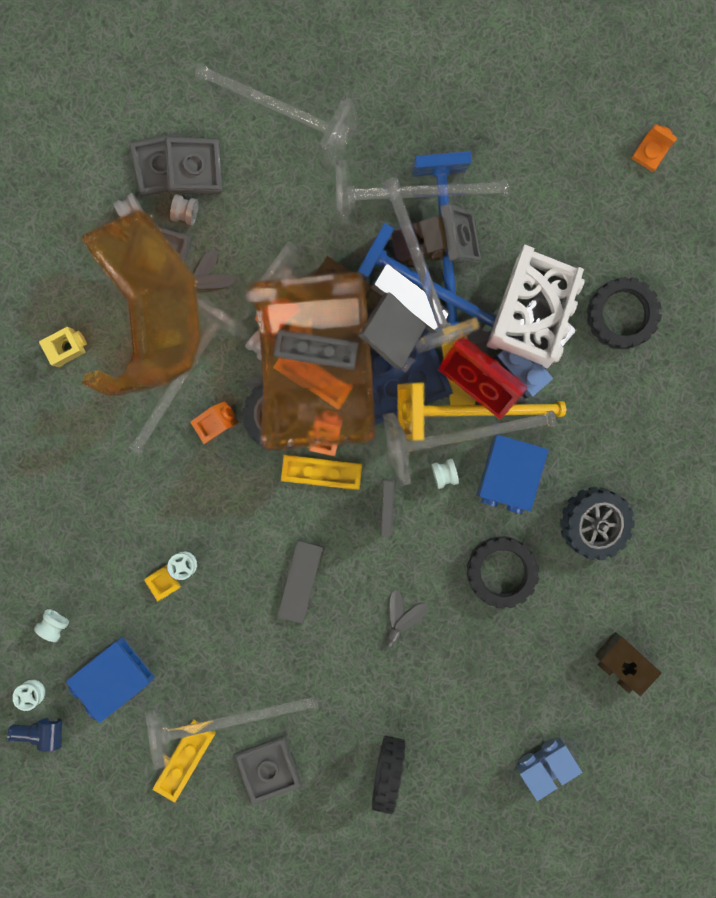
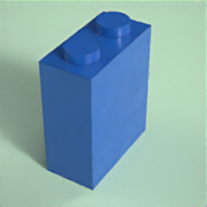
M494 435L476 494L479 497H483L481 503L497 507L498 502L507 504V510L519 514L523 513V509L531 511L549 449Z
M122 636L68 679L66 683L69 685L70 693L75 698H79L86 706L87 714L92 719H96L98 723H101L150 684L155 677Z

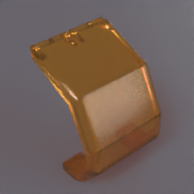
M137 209L83 234L82 242L87 245L89 252L128 300L133 354L126 372L119 377L113 378L98 370L86 373L82 384L108 396H119L163 387L192 370L201 343L196 277L150 216Z
M344 273L264 280L251 283L246 292L248 302H254L257 312L264 387L261 421L262 445L266 447V450L287 449L289 445H292V448L315 447L316 443H320L321 446L341 445L344 444V441H349L350 444L370 442V439L375 436L370 345L358 336L368 320L363 275L361 273ZM278 329L358 342L359 347L355 370L274 357Z

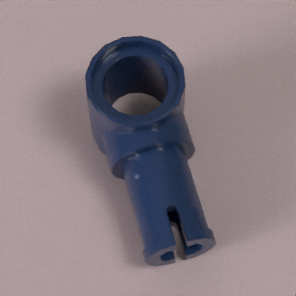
M45 718L33 725H12L8 729V741L30 742L32 745H37V750L44 752L58 750L62 747V719L58 718V721H48V718Z

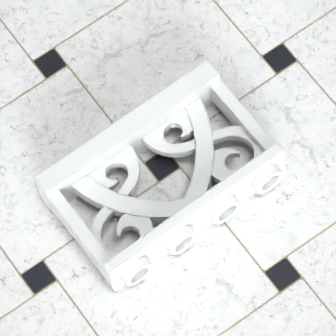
M524 245L514 264L487 347L495 350L500 348L543 365L542 367L548 369L554 361H559L563 353L564 347L560 346L562 339L567 337L571 324L567 322L569 316L572 317L578 304L575 301V296L581 292L585 280L581 278L584 269L581 267L575 268L534 252L535 248ZM535 268H537V269H539V270H542V271H544V272H547V273L543 276V275H542L540 272H538ZM552 276L565 279L567 288L565 290L558 288V283L561 280H556L550 284L548 279ZM524 283H528L531 288L534 284L537 287L532 291H527L524 288ZM541 291L550 306L552 315L538 322L531 323L528 310L517 299H529L535 297ZM520 313L523 316L524 324H521L522 318L516 320L513 314ZM555 325L554 331L552 332L549 328ZM534 334V340L538 345L541 344L540 338H546L548 340V348L541 350L534 347L530 341V335ZM505 335L523 336V342Z

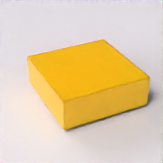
M167 565L144 579L157 602L181 587L177 579H174L169 574Z

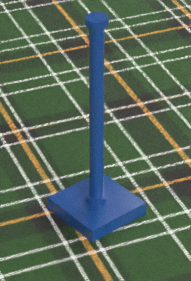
M471 151L415 156L412 165L413 177L429 175L436 177L440 217H442L441 206L449 204L447 176L452 173H463L472 163ZM447 253V257L443 259L445 289L456 294L454 263L449 260V254ZM446 302V309L450 312L447 316L445 328L461 327V322H458L457 307Z
M384 223L357 273L358 277L366 281L375 265L380 267V265L385 266L388 264L410 282L493 328L495 316L386 255L387 252L383 249L394 228Z

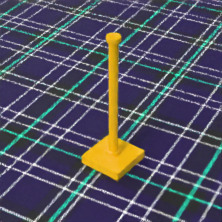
M397 384L398 438L424 440V417L495 416L483 405L424 406L423 384ZM557 401L555 404H515L506 415H556L557 417H564L566 414V404L564 401Z

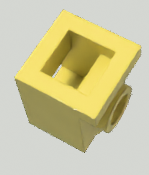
M65 327L39 341L50 364L55 367H61L65 363L86 353L83 346L87 345L84 336L80 331L75 332L74 329ZM70 342L72 349L65 351V344Z

